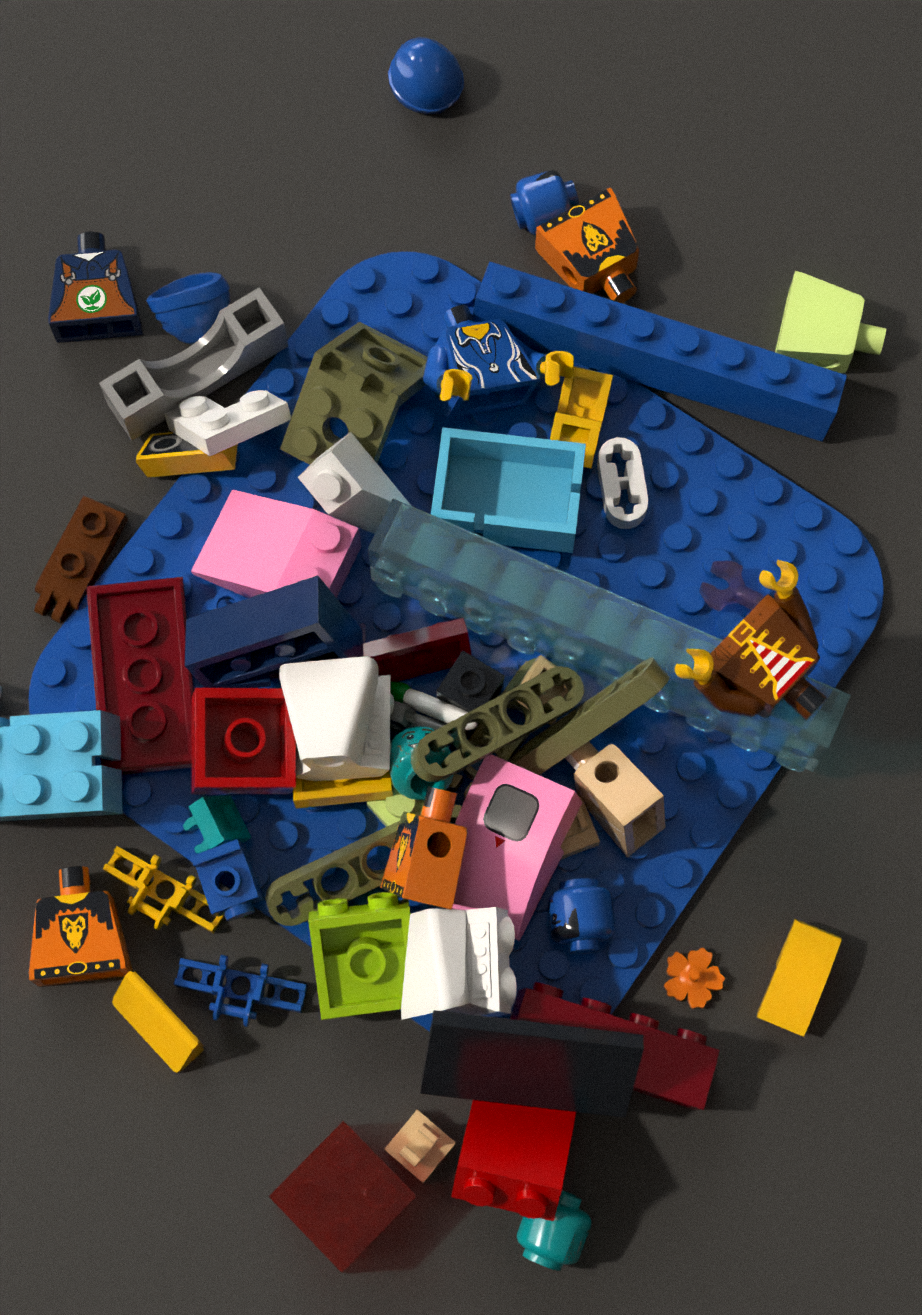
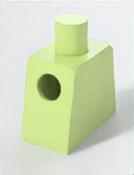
M795 271L788 291L775 352L842 374L847 371L854 350L880 355L886 335V328L860 323L865 302L861 295L805 273Z

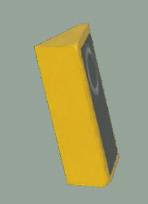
M173 432L150 434L137 454L136 463L147 478L235 470L238 444L208 456Z

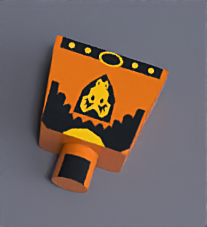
M611 187L536 227L535 249L570 287L590 294L603 288L612 301L624 303L636 293L637 288L628 274L632 273L637 267L639 249Z
M428 786L421 815L403 812L380 888L404 899L452 910L467 837V827L450 823L457 793ZM432 835V841L427 847L428 839Z
M74 866L60 869V896L40 898L36 902L29 980L38 987L123 977L130 971L133 972L114 898L108 891L90 892L88 867Z

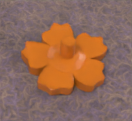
M702 947L697 951H689L687 959L679 952H675L673 956L668 957L666 973L674 978L664 984L667 996L673 997L680 1002L687 995L688 1004L692 1009H703L706 1002L712 998L709 990H721L725 980L717 966L708 968L712 960V953L707 952Z

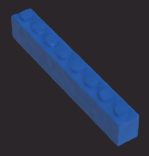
M490 261L477 293L472 315L475 322L494 319L504 321L512 334L531 349L546 354L553 351H565L574 356V363L823 442L837 414L847 377L845 374Z

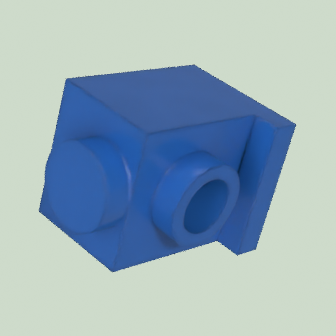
M236 839L190 856L193 866L196 867L212 915L218 917L224 915L226 921L236 920L255 912L253 904L265 900L247 846L242 841ZM225 873H232L235 877L233 888L228 891H222L219 887L220 877Z

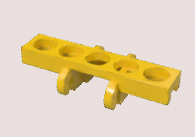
M116 846L113 856L108 864L104 865L103 870L138 890L135 897L130 896L127 901L130 904L128 908L130 915H133L137 910L155 920L154 928L159 930L163 924L169 925L171 919L168 916L173 910L214 934L224 915L216 916L212 922H208L198 916L199 910L205 905L208 906V903L203 894L193 889L197 881L195 876L189 875L185 886L157 870L161 862V857L154 854L152 856L150 865ZM121 858H125L133 863L132 871L127 875L115 869L116 862ZM143 870L142 873L140 874L139 878H138L137 881H136L135 878H136L137 873H138L139 871ZM154 875L153 882L151 883V885L147 886ZM164 881L171 882L175 887L174 894L168 899H161L156 894L157 886ZM189 895L196 899L195 906L191 910L182 907ZM148 896L164 905V907L159 911L143 900Z

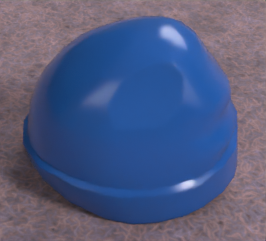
M425 37L413 38L402 44L395 54L388 71L392 93L399 103L416 113L425 115L441 113L455 104L464 88L463 72L457 58L443 44Z
M211 272L197 273L165 285L153 292L146 301L151 311L155 313L156 320L162 323V327L167 333L176 337L180 342L193 345L212 327L219 311L230 305V286L221 274Z

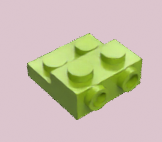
M381 892L368 896V904L348 907V900L344 898L328 899L317 904L318 911L309 912L308 922L321 1020L401 1009L411 914L409 900H398V896L391 892Z

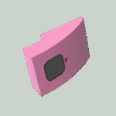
M492 754L485 757L455 822L457 825L467 827V837L452 909L470 910L491 907L506 909L514 925L515 939L520 941L564 854L560 846L583 803L577 793Z

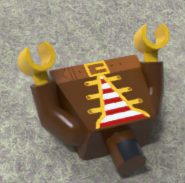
M777 560V565L781 570V577L778 582L775 581V577L771 572L765 570L759 576L760 583L765 588L776 591L774 598L767 594L711 653L704 649H686V652L694 659V668L692 670L688 665L676 664L675 673L682 679L694 680V685L698 691L719 712L746 717L759 715L768 719L785 701L807 721L827 699L825 695L806 680L820 660L817 652L819 643L808 609L798 588L795 587L798 582L797 568L789 562Z

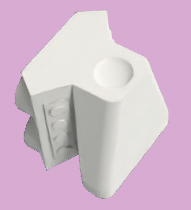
M370 657L288 663L280 666L279 679L296 740V778L317 782L381 777L389 771L392 749L390 715L394 708V697L390 693L391 675L378 676V665Z
M498 907L470 910L425 909L410 914L401 1002V1020L433 1013V1010H447V1012L489 1017L511 1014L517 986L514 972L509 967V955L514 946L515 932L513 922L508 916V910Z

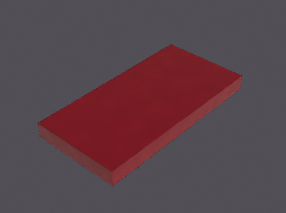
M183 577L86 587L96 710L120 716L121 760L111 761L100 758L101 765L122 770V775L191 768L192 695L194 686L193 675L185 667L187 610Z

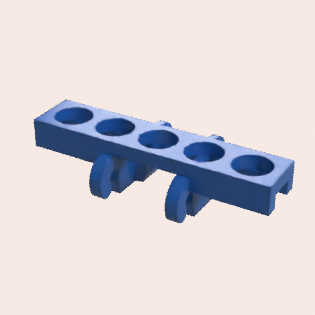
M227 955L220 956V966L180 958V966L174 986L217 995L216 1003H210L209 1010L214 1011L213 1020H218L220 1015L223 1014L242 1018L243 1025L248 1027L250 1020H256L257 1012L253 1011L254 1003L302 1013L307 985L268 977L269 964L262 963L261 975L259 976L227 969ZM188 968L202 971V979L199 983L184 980V973ZM212 973H215L213 986L208 985V978ZM226 976V984L224 987H222L224 978ZM238 977H245L251 983V988L245 995H236L232 990V983ZM266 984L273 985L275 988L272 998L263 997ZM285 988L297 990L299 992V999L296 1003L281 1001V992ZM226 997L247 1002L246 1008L224 1004V999Z

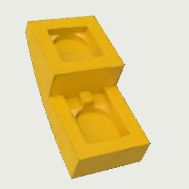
M574 366L573 378L567 379L564 377L550 440L586 444L583 467L592 468L613 375Z
M794 919L776 962V969L758 1009L757 1018L804 1037L831 971L842 938Z

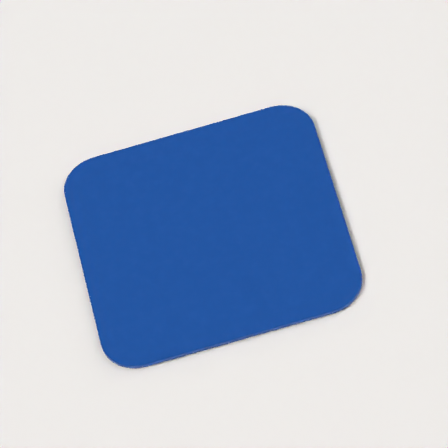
M391 252L368 258L348 269L330 286L288 339V347L277 353L247 393L257 390L270 392L287 402L292 417L314 353L359 321L428 356L429 350L435 346L442 331L447 328L443 319L446 311L458 305H467L473 315L475 299L482 282L452 263L425 253ZM534 350L535 352L547 355L546 353ZM574 363L575 367L602 372L581 364ZM613 375L592 468L583 467L573 553L483 543V534L481 533L474 534V542L431 537L430 516L442 427L550 440L564 377L560 376L559 383L552 386L545 382V378H540L525 404L452 418L446 417L442 400H440V394L425 385L399 406L377 463L410 503L411 507L376 534L359 528L361 548L337 596L339 602L363 630V643L382 639L393 634H401L432 626L439 622L464 618L472 656L505 675L504 689L526 661L537 658L540 655L556 666L568 667L574 670L582 679L584 694L581 701L568 713L648 658L653 657L670 676L667 684L654 697L590 740V743L598 752L610 744L616 745L664 795L665 828L629 857H626L587 809L600 840L599 845L559 861L520 941L514 939V946L509 955V967L513 970L516 978V997L518 990L523 988L533 990L534 983L539 982L563 990L562 999L581 1005L582 998H589L611 1005L610 1015H612L823 706L822 704L807 721L785 701L768 719L759 715L746 717L719 712L698 691L694 685V680L682 679L676 675V664L688 665L693 670L694 659L686 652V649H704L711 653L767 594L774 598L776 591L765 588L760 583L759 576L765 570L771 572L775 577V581L778 582L781 577V570L777 565V560H782L793 564L797 568L798 582L795 587L798 588L808 609L819 643L817 652L820 660L806 680L828 699L870 637L879 619L884 594L880 564L865 535L840 512L641 384ZM331 417L330 428L332 432L339 438L346 436L349 433L347 425L341 419ZM290 420L238 443L235 470L182 474L94 586L183 577L188 619L208 612L207 608L221 588V586L193 575L191 570L232 490L315 509L327 514L298 478L309 464L280 449ZM616 437L631 440L638 447L648 494V508L643 521L638 526L630 529L618 528L607 519L604 512L597 470L598 455L602 445ZM613 453L612 460L607 463H615L618 477H625V466L629 460L622 459L621 453ZM622 489L619 505L614 507H622L624 514H632L634 505L638 503H630L627 489ZM225 589L243 600L248 599L242 595ZM87 595L82 600L78 610L72 612L49 641L35 665L29 687L30 715L96 710ZM223 599L219 602L218 608L230 605L231 603ZM451 668L398 682H403L414 690L437 698L436 691ZM193 676V686H194V689H195V688H205V687ZM271 678V686L259 688L282 687L279 678ZM516 709L506 710L512 722L518 725L525 724L524 716L520 711ZM415 710L417 714H421V715L430 717V716H428V715H426V714H423V713L418 712L417 710ZM566 713V714H564L563 716L557 718V720H556L555 722H557L558 720H560L562 717H564V716L567 715L568 713ZM546 724L531 732L522 746L551 725ZM476 729L468 730L467 740ZM390 730V740L392 741L399 733ZM449 745L450 753L457 750L454 745ZM95 757V766L101 765L100 758ZM484 758L471 766L478 771ZM565 758L540 774V776L576 792L574 780L576 770ZM192 767L122 775L123 814L191 863L190 856L197 854L194 848L201 844L204 838L200 829L185 831L183 827L185 821L193 816L188 806L201 797L231 795L251 836L244 843L247 846L264 899L268 887L277 878L386 827L369 809L366 802L296 809L293 802V791L291 794H192ZM461 770L456 774L463 776V783L454 792L457 793L454 806L456 804L463 805L464 792L469 784L473 782ZM430 837L428 839L427 846L431 843ZM387 846L373 848L367 855V866L374 870L386 868L391 849ZM330 868L322 876L321 885L328 891L340 890L347 882L348 873L343 868ZM225 873L220 877L219 883L230 890L235 884V877L232 873ZM580 878L599 880V886L608 889L612 893L615 933L609 940L599 943V952L570 954L569 945L559 944L551 938L548 899L551 893L559 890V883L562 881ZM311 879L304 881L313 901L319 899L320 897L314 890ZM379 886L349 900L348 907L368 904V896L388 891ZM290 890L281 894L283 902L278 906L285 905L288 911L297 908L296 899L306 893L293 896ZM266 900L253 904L254 908L312 948L308 920L298 925L285 926L276 922L270 915ZM409 900L411 914L425 909H446ZM433 1013L410 1018L430 1032ZM511 1014L497 1016V1018L510 1019Z

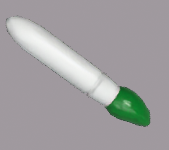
M391 681L390 693L393 695L394 701L406 704L412 709L448 724L468 713L448 702L414 690L403 682ZM472 722L467 724L465 730L475 729L478 723Z

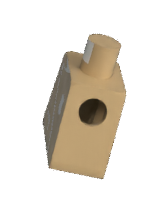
M589 741L565 757L576 770L574 780L577 795L579 797L582 796L586 808L626 857H629L665 828L664 795L616 745L610 744L598 752Z

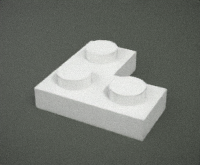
M266 390L249 392L240 398V402L227 408L222 407L206 396H194L181 401L178 408L164 414L171 432L208 456L219 453L291 420L287 402Z

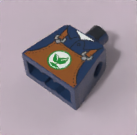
M90 231L79 234L77 237L78 253L60 255L56 258L48 323L56 342L143 335V327L122 251H106L105 236L99 232Z

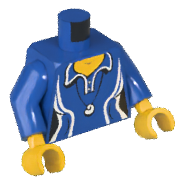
M458 305L449 309L444 314L443 319L447 328L442 331L435 346L429 350L423 375L425 385L440 394V400H442L446 417L452 418L525 404L540 378H545V382L551 386L559 383L560 376L567 379L573 378L574 356L565 351H553L547 355L535 352L513 335L504 321L494 319L475 322L467 305Z

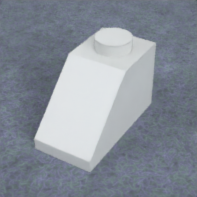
M352 432L348 433L317 457L298 476L299 480L328 515L373 534H376L411 507L410 503Z

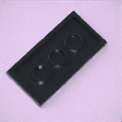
M433 1010L420 1094L625 1118L644 1050L643 1035Z

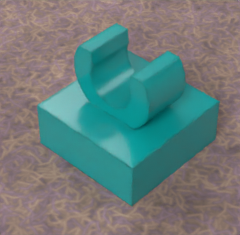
M231 795L201 797L188 806L193 816L185 821L183 827L185 831L200 829L204 841L194 848L197 854L236 839L244 843L251 838Z

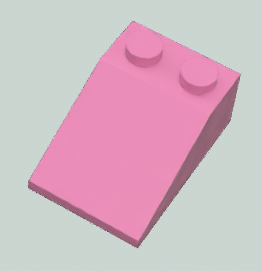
M232 490L191 573L246 598H251L255 595L318 575L337 598L361 548L359 528L315 509Z

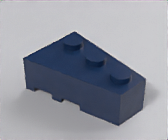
M318 575L186 619L185 667L205 688L271 686V678H279L280 666L283 664L363 657V630Z

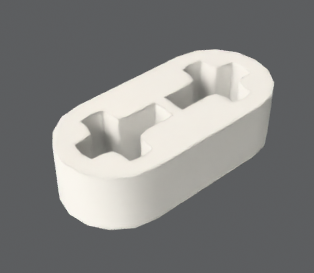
M616 437L602 445L598 455L597 470L604 512L607 519L618 528L630 529L638 526L643 521L648 508V494L638 447L631 440ZM613 453H621L622 459L629 460L625 466V477H618L615 463H607L612 460ZM622 489H627L630 503H638L634 505L632 514H624L622 507H614L619 505Z

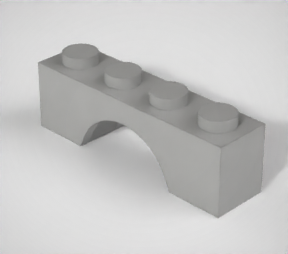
M259 287L220 310L214 324L206 334L184 351L160 361L150 362L138 359L99 382L109 408L132 441L166 420L164 414L178 408L181 401L194 396H207L288 347L285 324Z

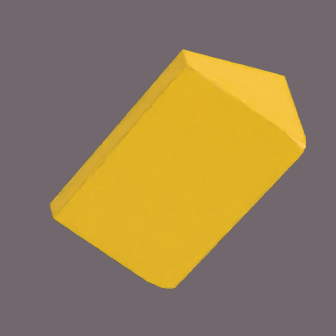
M130 971L125 975L113 997L112 1003L114 1007L174 1072H181L204 1050V1045L135 971Z

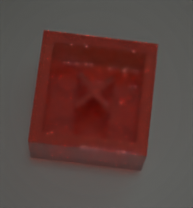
M344 1121L268 1196L336 1268L344 1274L418 1199L410 1188Z

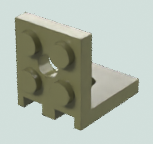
M359 321L314 353L280 449L310 465L317 457L342 439L337 437L330 428L331 417H336L347 425L348 432H352L375 462L378 463L399 406L425 386L423 375L427 356Z

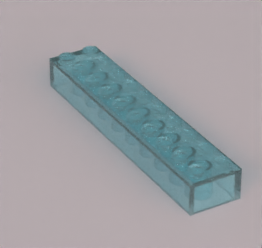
M394 498L368 547L371 579L376 582V587L384 593L394 597H401L402 594L419 600V605L423 609L437 616H445L446 613H449L455 617L464 618L466 627L473 632L486 636L490 632L508 639L507 644L519 652L532 655L536 651L552 658L551 662L556 666L568 667L576 673L582 671L596 677V683L603 688L616 681L641 662L653 657L670 676V679L654 697L644 703L645 706L661 713H667L668 710L681 714L687 717L686 722L698 730L709 733L713 732L714 729L731 736V742L744 750L758 752L761 749L777 756L776 761L780 765L793 771L803 772L804 769L811 772L814 771L831 744L851 696L807 677L806 680L827 697L825 702L807 721L785 701L768 719L759 715L746 717L719 712L698 691L694 685V680L682 679L676 675L675 666L676 664H685L693 670L694 659L686 652V649H704L711 653L723 641L722 639Z

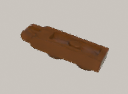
M83 495L36 583L35 592L41 595L35 605V613L45 616L53 602L56 601L57 604L52 612L51 619L62 624L71 608L78 610L82 600L87 595L86 587L94 586L128 521L125 513Z

